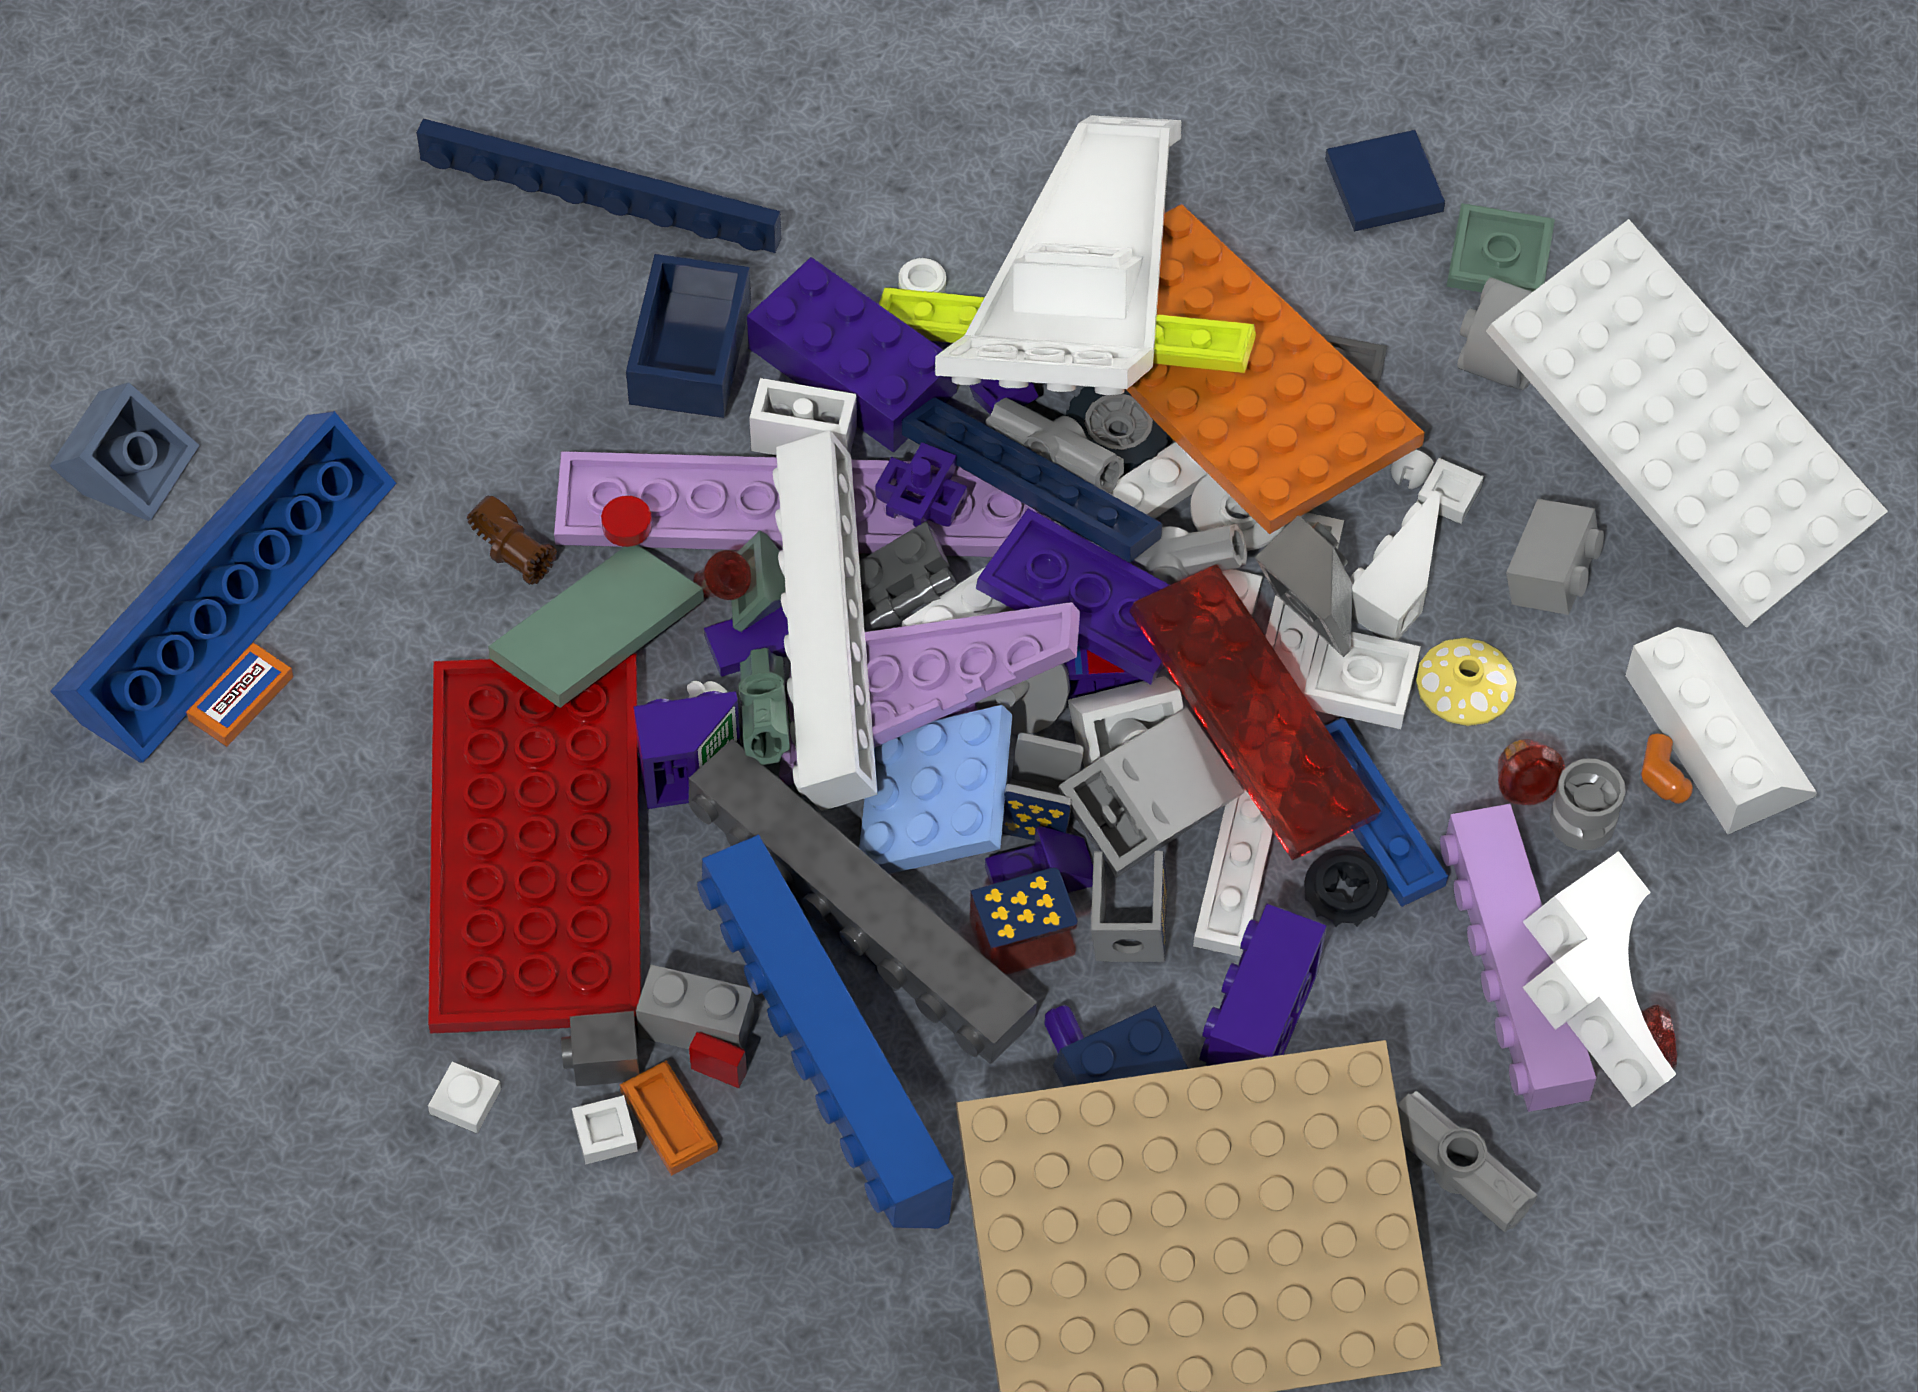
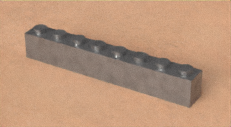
M731 739L689 777V806L702 822L708 825L713 822L726 834V838L731 846L759 835L788 887L801 899V904L805 911L817 922L823 923L826 921L839 932L842 943L853 954L857 956L864 954L877 966L878 973L887 984L895 989L902 987L915 999L920 1012L927 1019L934 1023L940 1021L954 1033L956 1042L966 1053L973 1057L980 1055L988 1063L992 1064L1034 1023L1037 1002L766 767L761 765L758 760L746 756L744 748L736 741Z

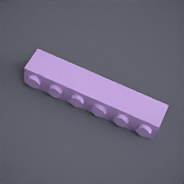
M1511 804L1451 814L1447 833L1440 838L1442 857L1446 866L1454 865L1458 880L1454 881L1456 903L1460 911H1468L1471 925L1467 928L1469 946L1473 956L1481 955L1485 971L1481 973L1483 993L1487 1002L1495 1001L1499 1017L1495 1019L1497 1039L1502 1049L1509 1047L1514 1063L1509 1066L1512 1089L1516 1096H1524L1528 1112L1589 1101L1596 1081V1075L1587 1048L1567 1022L1555 1030L1523 989V986L1554 962L1523 923L1525 919L1542 907V903Z

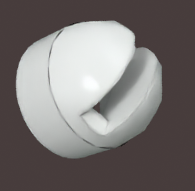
M1414 450L1391 464L1392 478L1399 486L1403 478L1410 480L1408 488L1415 489L1422 486L1426 481L1434 462L1425 453Z

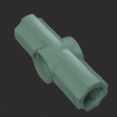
M769 648L751 650L749 657L740 663L741 681L738 685L742 707L744 750L746 756L757 759L761 765L778 763L783 753L790 750L789 729L791 719L787 702L785 664L783 657L776 656Z

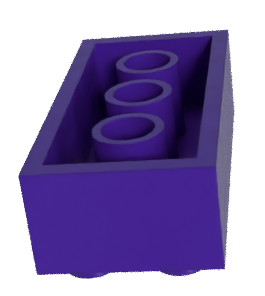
M812 257L747 315L748 349L799 385L856 394L857 427L893 453L908 440V438L902 435L903 418L933 397L946 403L957 393V384L952 383V377L935 376V356L943 351L940 347Z

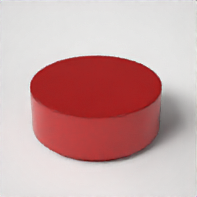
M620 496L609 501L603 508L601 514L602 529L605 537L611 543L622 547H631L642 543L649 536L652 529L651 511L648 505L640 498Z

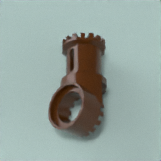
M487 495L468 514V524L474 523L471 527L474 531L477 528L479 531L476 534L478 536L484 534L485 536L482 539L485 541L488 538L491 539L488 543L493 544L490 550V557L496 563H507L522 573L523 580L529 585L538 584L539 580L544 578L542 572L545 574L549 573L546 568H552L553 564L550 562L556 560V548L550 544L541 545L524 534L523 526L518 524L514 513L501 500Z

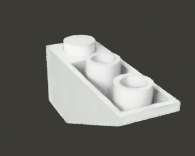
M1436 490L1423 504L1416 502L1412 505L1402 521L1400 531L1394 537L1387 535L1378 545L1373 555V562L1366 570L1360 567L1350 577L1352 582V619L1381 638L1398 641L1423 611L1441 493Z

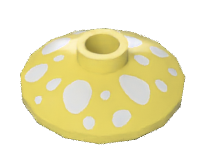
M1468 638L1446 640L1431 648L1419 663L1416 678L1420 698L1432 713L1448 722L1466 726L1488 723L1502 715L1514 699L1517 683L1513 667L1501 651L1484 641ZM1460 670H1471L1475 672L1476 675L1473 677L1464 676L1460 672Z

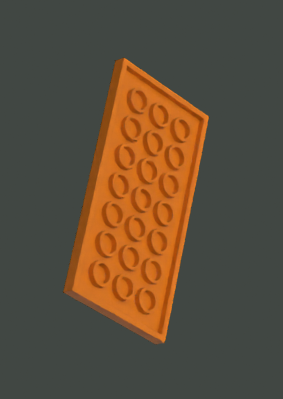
M1180 204L1164 213L1157 315L1254 324L1256 337L1245 373L1153 364V368L1126 390L1150 417L1269 534L1292 522L1298 515H1304L1423 446L1425 432L1185 206Z

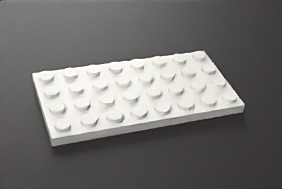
M1629 219L1496 319L1486 330L1487 334L1745 627L1756 621L1888 512Z

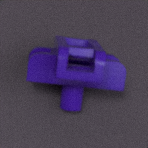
M921 442L910 464L891 457L875 485V495L881 502L887 504L886 515L895 519L897 515L911 519L913 520L914 527L928 520L949 527L955 518L957 508L967 497V486L951 480L956 468V455ZM931 465L940 468L937 474L931 472ZM893 478L897 480L895 485L890 484ZM911 491L924 496V498L919 500L907 495V493ZM940 497L943 498L941 504L937 503Z

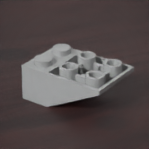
M1187 707L1104 755L1059 785V794L1072 799L1070 811L1097 851H1103L1104 861L1116 878L1244 793V790Z

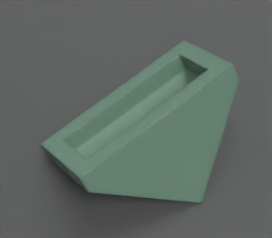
M760 530L729 560L733 628L740 632L782 607L781 595L786 592L785 576L781 571L778 560L779 549L769 536Z

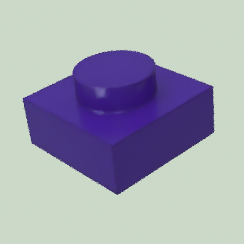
M981 379V383L969 386L974 400L990 415L994 405L1004 398H1008L1022 406L1038 398L1032 382H1029V385L1023 388H1005L999 386V380Z

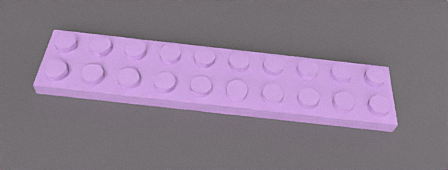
M561 451L554 529L555 545L622 547L611 543L605 537L602 529L601 514L605 505L612 499L620 496H634L640 498L648 505L652 519L651 532L646 540L638 544L640 547L740 550L760 530L767 534L779 551L783 550L782 534L778 529L775 517L776 510L780 509V499L773 480V470L777 468V457ZM851 459L859 553L872 554L915 528L911 519L897 515L895 519L887 516V504L881 502L875 495V485L887 466L888 460ZM931 465V472L937 474L940 468ZM956 466L951 480L967 486V497L957 508L951 526L945 527L929 520L927 523L935 531L945 556L993 557L1028 508L1049 520L1051 518ZM893 478L890 484L895 485L897 480ZM911 491L907 493V495L919 500L924 498V496ZM940 497L937 503L941 504L943 498Z

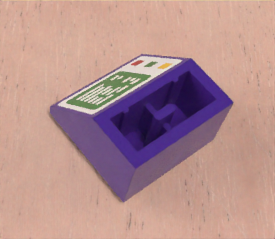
M708 691L697 697L672 701L669 699H656L648 702L646 705L634 706L639 761L648 809L689 803V777L731 739L741 746L736 691L726 693Z

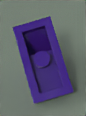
M1042 826L1035 828L1034 846L985 858V869L991 885L1046 869L1057 868L1060 871L1067 893L1093 887V864L1084 838Z

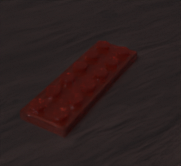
M1217 564L1133 603L1129 611L1292 861L1376 820L1381 812L1380 808Z

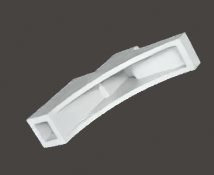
M1618 851L1555 895L1523 921L1554 962L1523 986V989L1555 1030L1567 1022L1631 1107H1634L1673 1078L1676 1073L1663 1056L1644 1021L1636 1000L1629 969L1628 944L1632 921L1639 905L1651 892Z

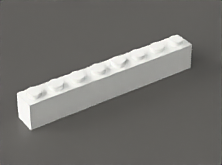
M830 430L776 447L777 468L773 470V480L780 499V509L776 510L775 517L778 529L782 534L783 550L779 551L778 560L781 571L785 576L786 592L781 595V603L788 619L789 632L784 637V647L791 662L792 676L787 680V690L794 706V721L790 723V734L797 750V765L793 767V779L799 793L806 795L821 811L878 795L851 454Z

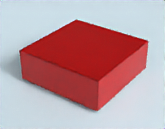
M696 1032L689 1046L691 1069L740 1088L747 1074L744 1049L705 1033Z

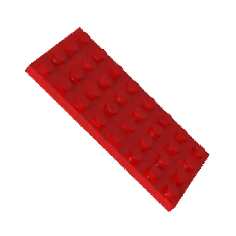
M636 654L630 655L561 708L491 659L434 661L428 1007L430 1034L571 1028L570 1016L634 1011L635 1026H637L636 1009L641 996L639 768L634 706H638Z

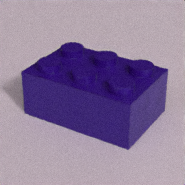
M1266 904L1259 922L1250 919L1240 945L1243 953L1239 964L1232 962L1225 976L1221 990L1225 995L1220 1009L1213 1006L1205 1023L1202 1037L1206 1039L1200 1053V1061L1206 1062V1066L1285 1054L1319 972L1327 925L1270 904Z

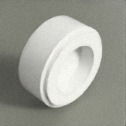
M927 258L913 259L904 264L900 269L898 287L899 289L945 293L946 273L943 267L934 260Z

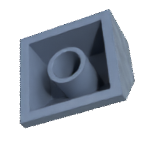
M128 382L97 393L50 464V467L82 495L149 521L152 520L199 447V444Z

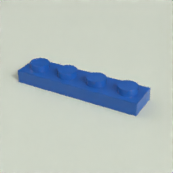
M1344 717L1299 737L1298 748L1367 855L1378 864L1384 873L1387 886L1400 906L1403 907L1445 887L1448 875Z

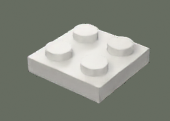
M1351 632V651L1343 657L1319 635L1301 708L1401 729L1421 646Z

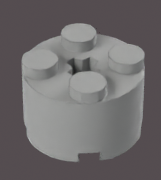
M1492 277L1487 280L1482 290L1478 310L1470 308L1462 321L1460 335L1466 337L1467 341L1458 359V369L1510 388L1524 390L1529 386L1530 381L1487 334L1486 330L1491 323L1531 294V291Z

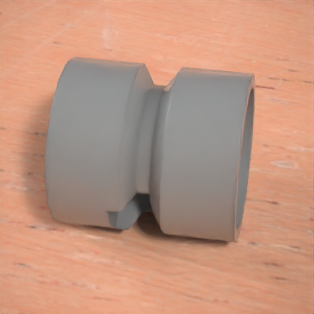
M1585 758L1572 762L1562 771L1550 812V826L1555 836L1566 846L1577 850H1593L1603 846L1612 838L1625 797V782L1619 771L1602 760Z

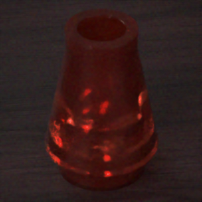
M730 550L719 551L695 574L693 582L703 588V596L706 598L715 597L724 600H734L744 595L751 583V569L748 562L740 554Z

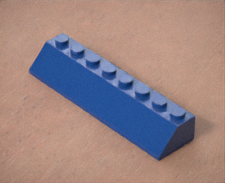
M335 411L306 415L50 692L82 726L136 761L143 763L187 715L186 711L239 658L397 483Z
M756 835L702 858V880L697 882L700 897L705 907L709 911L716 909L723 921L720 924V928L729 950L732 953L739 951L747 964L744 965V973L750 988L756 995L763 993L770 1006L767 1009V1013L775 1033L780 1038L787 1036L794 1049L791 1051V1056L799 1076L804 1081L811 1079L818 1092L815 1095V1099L823 1119L827 1124L835 1122L843 1137L840 1138L841 1149L848 1164L853 1169L859 1166L868 1181L864 1184L865 1191L874 1210L877 1213L884 1211L893 1228L938 1229L949 1224L954 1177L761 837Z

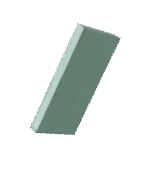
M639 545L624 547L489 645V658L561 708L703 602V588Z

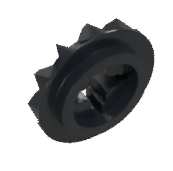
M1346 849L1330 851L1318 857L1308 868L1304 881L1305 901H1308L1314 908L1316 917L1324 916L1332 920L1335 927L1341 923H1353L1358 927L1363 920L1369 917L1375 918L1385 902L1387 894L1386 877L1378 864L1363 853ZM1339 874L1342 881H1345L1348 887H1357L1353 892L1351 903H1349L1348 899H1345L1342 893H1333L1337 888Z

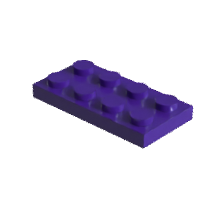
M1029 508L981 572L976 584L977 590L1013 610L1072 602L1080 611L1078 645L1150 685L1194 623L1202 607L1201 601Z

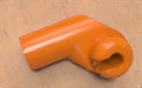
M1652 734L1647 740L1641 772L1642 780L1662 799L1670 800L1675 804H1681L1690 798L1693 785L1688 778L1684 777L1683 772L1670 762L1673 745L1672 739L1663 734Z

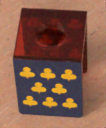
M1050 868L970 890V924L979 950L985 958L1005 975L1075 955L1076 948L1069 931L1077 928L1078 919L1059 869Z

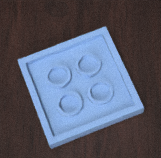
M998 705L939 719L875 747L874 756L878 795L864 799L859 849L888 874L1000 850L1012 713L1003 705Z

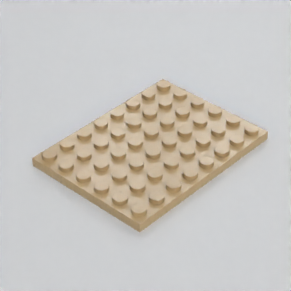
M1386 1040L956 1103L999 1392H1277L1441 1366Z

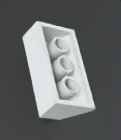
M1676 627L1633 645L1625 676L1663 735L1672 739V749L1727 834L1816 797V790L1713 635Z

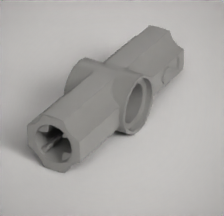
M1004 398L994 405L991 415L986 420V426L1107 493L1115 489L1117 481L1124 473V459L1088 440L1082 427L1071 417L1062 416L1051 421L1008 398Z
M1236 523L1193 533L1169 526L1162 527L1161 539L1131 561L1130 564L1183 591L1188 587L1191 577L1246 565L1247 549L1243 533Z
M1417 1091L1412 1094L1408 1093L1397 1104L1404 1145L1433 1170L1435 1180L1441 1188L1449 1193L1461 1194L1504 1232L1513 1229L1525 1217L1526 1213L1535 1203L1537 1194L1487 1152L1486 1143L1480 1134L1471 1129L1459 1128ZM1463 1156L1472 1165L1466 1167L1457 1166L1449 1160V1157Z

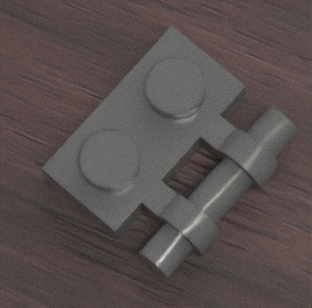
M926 521L859 561L864 628L867 632L881 630L886 626L888 629L894 628L902 623L904 615L924 603L928 605L932 601L941 599V593L956 585L954 577L947 568L950 565L935 531Z

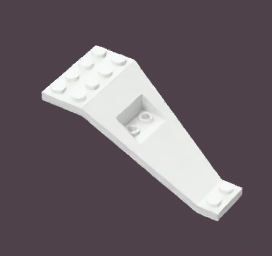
M1091 115L1078 123L967 332L963 337L935 356V376L952 377V383L960 385H973L981 383V379L999 380V386L1005 388L1027 387L1029 382L1047 383L1048 390L1057 392L1073 391L1076 389V386L1095 387V393L1118 395L1124 393L1125 389H1128L1153 368L1169 147L1181 139V120Z

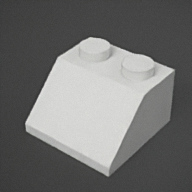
M1165 676L1155 678L1151 685L1142 681L1068 700L1076 744L1084 747L1082 762L1085 768L1184 709L1180 689Z

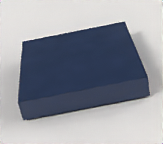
M1416 130L1326 149L1325 160L1354 232L1444 212V197Z

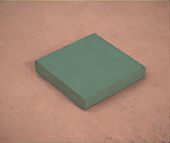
M1461 203L1446 287L1482 292L1485 283L1492 277L1531 292L1535 291L1545 282L1555 219Z

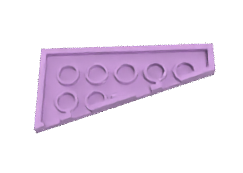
M1070 602L865 632L874 748L1076 658L1080 611ZM788 694L787 702L792 722L794 721V706ZM790 729V750L784 752L781 756L779 778L787 786L794 784L793 767L797 765V750L792 741Z

